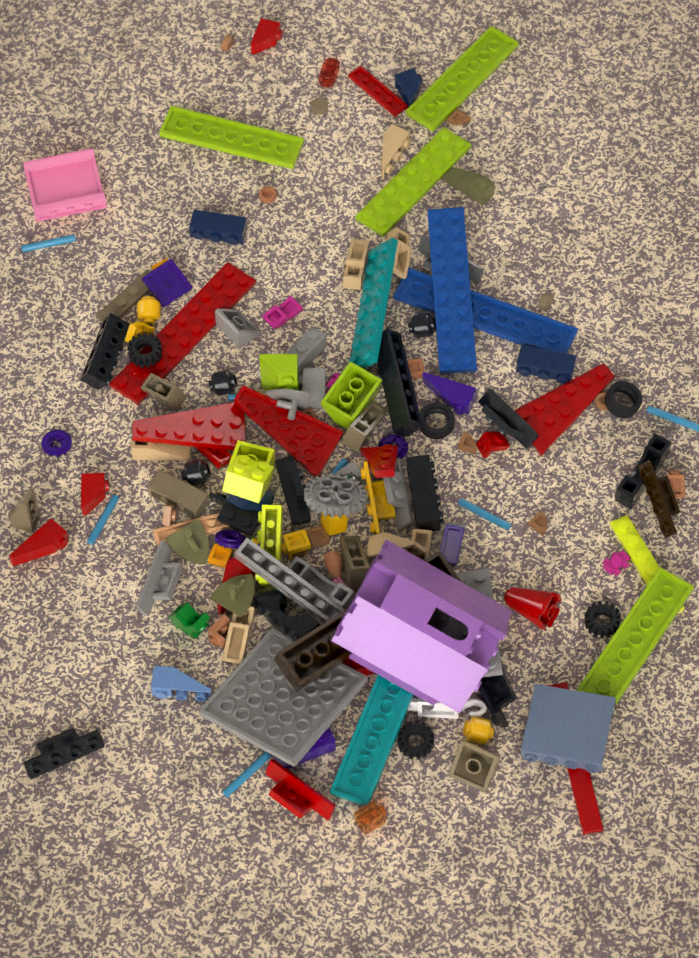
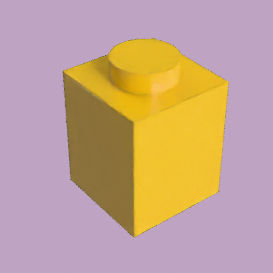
M322 512L321 525H323L329 536L347 531L348 517L342 515L339 518L338 515H335L334 518H331L330 514L324 517Z

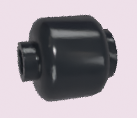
M429 313L412 316L411 322L408 323L410 334L413 333L416 338L432 336L434 331H436L434 316L431 317Z
M229 370L213 373L211 380L208 382L211 392L214 391L218 396L233 393L235 387L238 386L234 372L231 373Z
M198 459L185 463L181 476L191 486L206 483L208 477H211V471L207 462L205 463L203 460Z

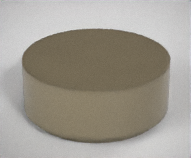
M324 98L312 100L311 111L317 115L326 113L328 111L327 100Z
M545 292L541 296L538 304L539 309L543 311L548 310L553 303V294Z

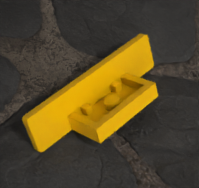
M365 461L363 462V468H360L361 479H365L366 482L364 490H367V497L369 499V504H366L368 516H372L373 521L370 522L371 534L375 533L377 535L380 533L378 521L393 519L396 515L394 506L388 504L384 481L371 482L368 462Z

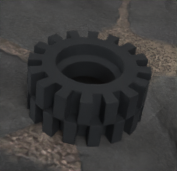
M143 332V336L138 333L137 338L135 336L132 337V341L130 340L128 345L129 358L132 364L135 363L137 367L140 364L141 368L147 365V368H150V364L154 367L156 362H160L162 346L160 339L158 340L156 335L153 337V334L149 333V336H147V332ZM142 347L152 348V351L147 354L138 352Z
M598 601V605L594 602L592 607L589 606L587 608L584 620L585 628L589 629L588 632L590 634L594 633V637L597 638L599 635L601 639H604V636L609 638L611 634L614 635L618 630L621 622V613H619L617 607L614 609L615 605L613 603L609 606L608 601H605V604H602V601ZM603 614L609 617L610 623L600 625L596 623L595 618Z
M416 720L415 724L412 721L408 722V726L404 724L403 729L400 728L398 734L400 752H403L405 757L408 755L409 759L412 760L413 757L419 760L421 756L425 758L427 753L430 754L431 749L434 747L433 730L431 731V727L429 725L426 727L424 722L420 725L419 721ZM417 734L423 738L424 742L420 746H412L408 742L409 737Z

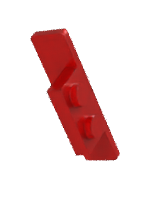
M272 759L269 761L265 774L278 783L269 792L271 798L300 819L312 809L326 820L332 817L336 807L334 803L276 760Z

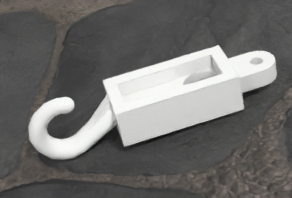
M419 697L413 698L408 708V711H418V717L458 719L459 715L458 712L439 701L431 705ZM470 699L467 700L461 711L472 706L480 707L479 711L469 712L470 716L478 717L483 715L487 708L482 700Z

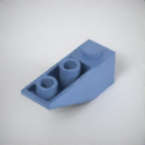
M154 666L151 691L152 695H155L157 698L165 699L167 696L172 697L173 690H176L175 698L178 700H186L188 691L196 692L195 700L199 702H205L207 697L210 698L212 696L210 688L178 669Z

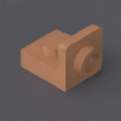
M669 471V475H665V477H668L675 498H685V475H681V471Z
M225 614L208 629L210 643L215 647L220 646L222 649L225 648L226 644L223 637L228 634L230 618Z

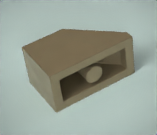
M152 373L141 386L144 392L176 412L187 398L176 385Z

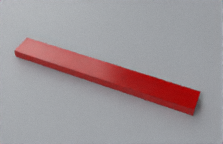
M567 682L547 685L569 690ZM567 768L582 834L602 832L603 825L590 773L581 768Z

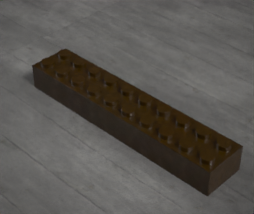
M440 551L423 560L461 582ZM346 610L277 652L274 661L296 692L350 659L348 658L351 654L350 651L331 641Z

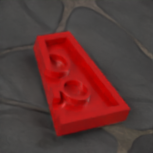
M386 444L382 447L360 448L361 456L368 462L375 478L395 477L399 453L398 446Z

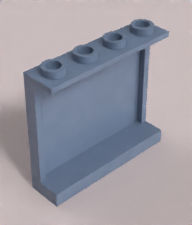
M535 684L521 747V757L529 762L541 761L551 766L558 764L564 765L569 769L581 768L591 773L602 772L612 715L615 711V697Z

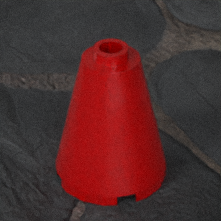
M511 587L505 592L504 600L507 606L538 628L546 631V626L548 625L551 628L559 614L560 609L557 608L558 602L561 603V595L550 591Z

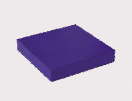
M172 258L141 279L163 308L193 288Z

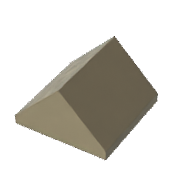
M462 739L449 777L486 793L499 767L500 755Z

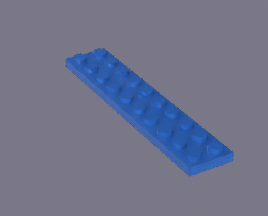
M464 207L430 209L427 212L440 374L477 372Z
M408 267L407 277L405 279L402 278L393 295V299L435 314L432 276ZM470 290L473 327L475 329L519 345L568 354L578 333V328Z

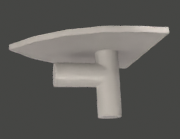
M293 389L266 391L270 398L277 400L276 407L289 410L287 417L289 420H295L297 410L307 409L311 393Z

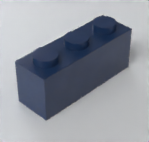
M194 210L189 225L190 236L198 240L204 238L210 239L213 242L224 241L231 245L243 244L247 231V218Z
M521 345L516 372L523 376L533 375L538 376L542 380L554 379L559 383H566L572 380L576 355Z

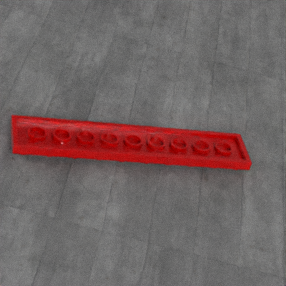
M227 262L156 335L158 340L160 339L162 346L160 362H156L154 367L150 364V368H147V365L141 368L140 364L137 367L135 363L132 364L130 362L109 383L110 387L139 406L149 395L141 389L148 376L152 373L165 379L216 325V309H232L256 284V280ZM144 347L140 353H150L152 348Z

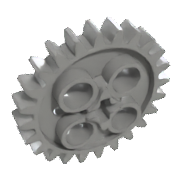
M330 473L328 477L322 474V478L315 476V480L310 479V483L306 484L304 501H307V506H311L310 510L317 509L316 514L323 512L324 517L328 514L331 515V518H334L335 515H338L339 518L342 515L349 517V513L356 515V511L361 512L362 508H365L367 490H364V485H360V481L354 482V477L350 479L347 478V475L340 477V473L336 476Z

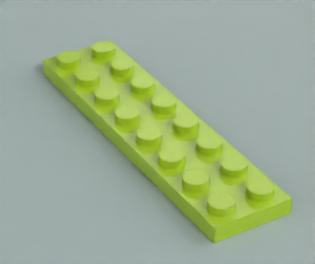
M490 26L406 110V115L434 132L518 48L519 42Z
M175 106L170 107L159 131L160 137L294 169L304 145V138Z
M443 127L355 216V219L384 237L441 177L468 152L472 144Z
M660 567L576 691L615 697L616 707L694 590V586Z

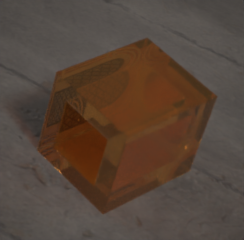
M375 800L354 812V821L366 836L386 823L387 813L382 805L378 806Z

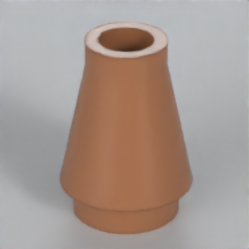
M332 551L324 554L323 562L331 577V581L338 577L343 579L342 556L339 552Z

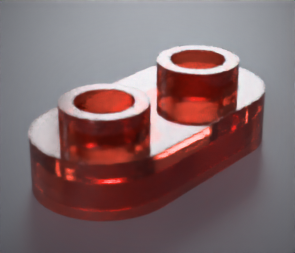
M328 58L323 62L318 77L319 84L322 87L330 88L335 85L340 71V62L337 59Z

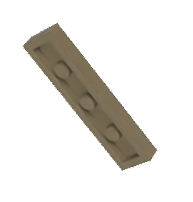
M144 271L95 315L96 319L102 323L110 313L119 318L125 315L142 297H145L150 292L141 280L150 272Z

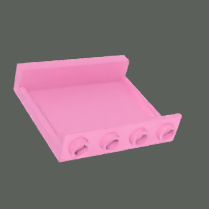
M93 148L23 162L36 222L107 208Z

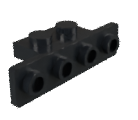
M489 388L479 400V404L483 406L481 411L486 415L485 419L491 424L495 423L498 426L497 430L502 435L514 437L526 449H529L539 437V434L493 389Z
M293 456L275 460L293 526L310 522V513L306 501H304L306 484H301V480L304 479L301 468L297 469Z
M210 492V500L223 506L217 521L252 536L259 524V511L243 510L228 502L225 495L219 492L216 494Z
M502 667L503 675L481 678L480 681L482 683L478 690L481 691L484 697L483 702L491 712L493 723L506 728L509 724L502 709L515 701L517 697Z
M71 728L37 743L40 755L24 761L23 764L29 779H33L103 748L104 743L99 730L79 737L75 729Z

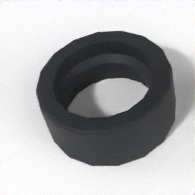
M627 381L615 382L604 397L608 411L618 418L625 419L632 417L643 402L640 390L634 384ZM614 393L626 394L631 398L633 406L624 407L619 404L614 397Z
M431 403L420 411L423 425L420 431L424 436L430 439H442L451 434L454 429L455 416L447 405ZM439 413L447 417L448 423L446 426L437 429L429 427L425 420L428 415Z

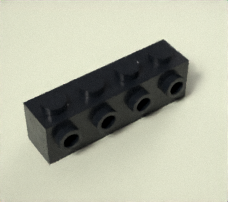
M111 313L103 320L80 381L96 389L108 386L112 379V376H110L111 371L116 368L118 363L116 358L124 348L122 343L125 341L130 323Z
M429 455L406 457V469L416 528L432 531L440 530V524L444 522L443 512L439 511L438 506H441L440 495H436L435 489H438L437 478H433L432 474L435 473L434 461L430 462Z

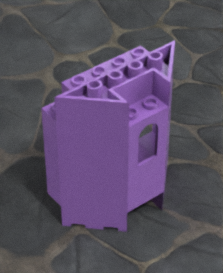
M385 540L378 555L370 565L350 607L346 610L337 626V631L331 641L350 651L351 654L348 658L429 704L434 705L439 701L460 713L473 691L477 692L482 683L480 681L490 668L491 664L488 662L491 657H495L499 650L497 646L499 640L503 641L508 632L507 626L512 610L392 542ZM435 608L464 623L468 629L467 637L464 640H455L428 625Z

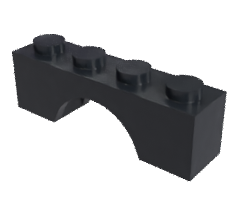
M657 434L653 435L646 445L635 469L629 476L626 475L617 487L615 494L616 502L629 509L633 508L646 489L638 466L650 460L656 474L670 454L672 442Z
M271 584L253 597L257 613L261 616L264 615L271 625H276L281 633L285 636L288 635L293 642L320 626V623L308 613L299 616L285 614L284 611L287 608L285 597L282 592Z

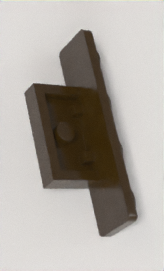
M646 461L638 466L639 473L646 486V492L653 505V512L657 516L660 530L665 538L677 533L671 516L681 512L668 477L657 479L651 461Z

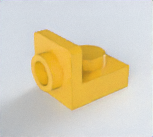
M141 321L131 323L125 341L129 343L130 340L132 341L133 336L137 338L138 333L143 336V332H147V336H149V333L154 334L155 328Z
M305 529L282 535L283 555L287 554L289 560L293 559L292 554L311 549Z

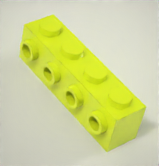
M262 505V511L258 513V523H261V530H258L257 541L260 542V547L281 562L282 505ZM256 574V581H259L260 586L270 585V583Z

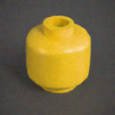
M142 297L137 302V318L140 321L151 325L160 319L161 304L155 297Z
M472 716L469 720L465 721L463 735L466 736V740L469 742L484 745L488 739L493 738L494 728L491 727L490 720Z

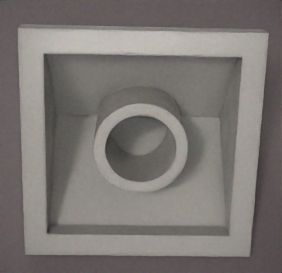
M216 309V325L238 348H241L261 334L240 310Z

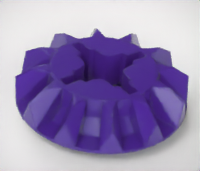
M52 430L45 434L41 445L44 453L49 454L50 457L57 456L59 458L60 455H66L67 451L71 450L72 439L63 430ZM53 440L56 442H60L61 447H53Z
M390 433L385 437L382 436L381 441L378 442V447L386 444L392 445L396 441L399 452L398 458L402 459L406 456L408 442L404 436L401 437L398 434L391 435Z
M222 530L215 535V541L218 545L230 549H238L246 539L241 533L234 530Z

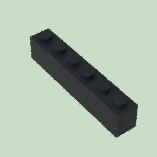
M387 328L382 332L377 363L393 432L407 437L423 425L401 334Z

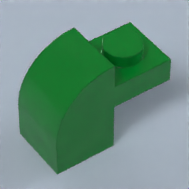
M186 602L180 604L168 618L176 627L191 638L196 639L207 628L208 624L206 622L210 619V616L206 612L198 614Z

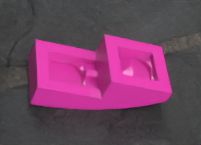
M290 296L278 307L274 305L262 318L275 330L304 311V309Z

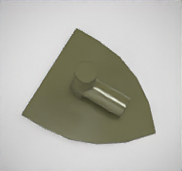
M198 518L165 538L173 551L184 560L196 564H206L209 555V541L207 533Z
M252 574L239 575L225 581L212 593L209 599L242 618L252 604L254 597Z

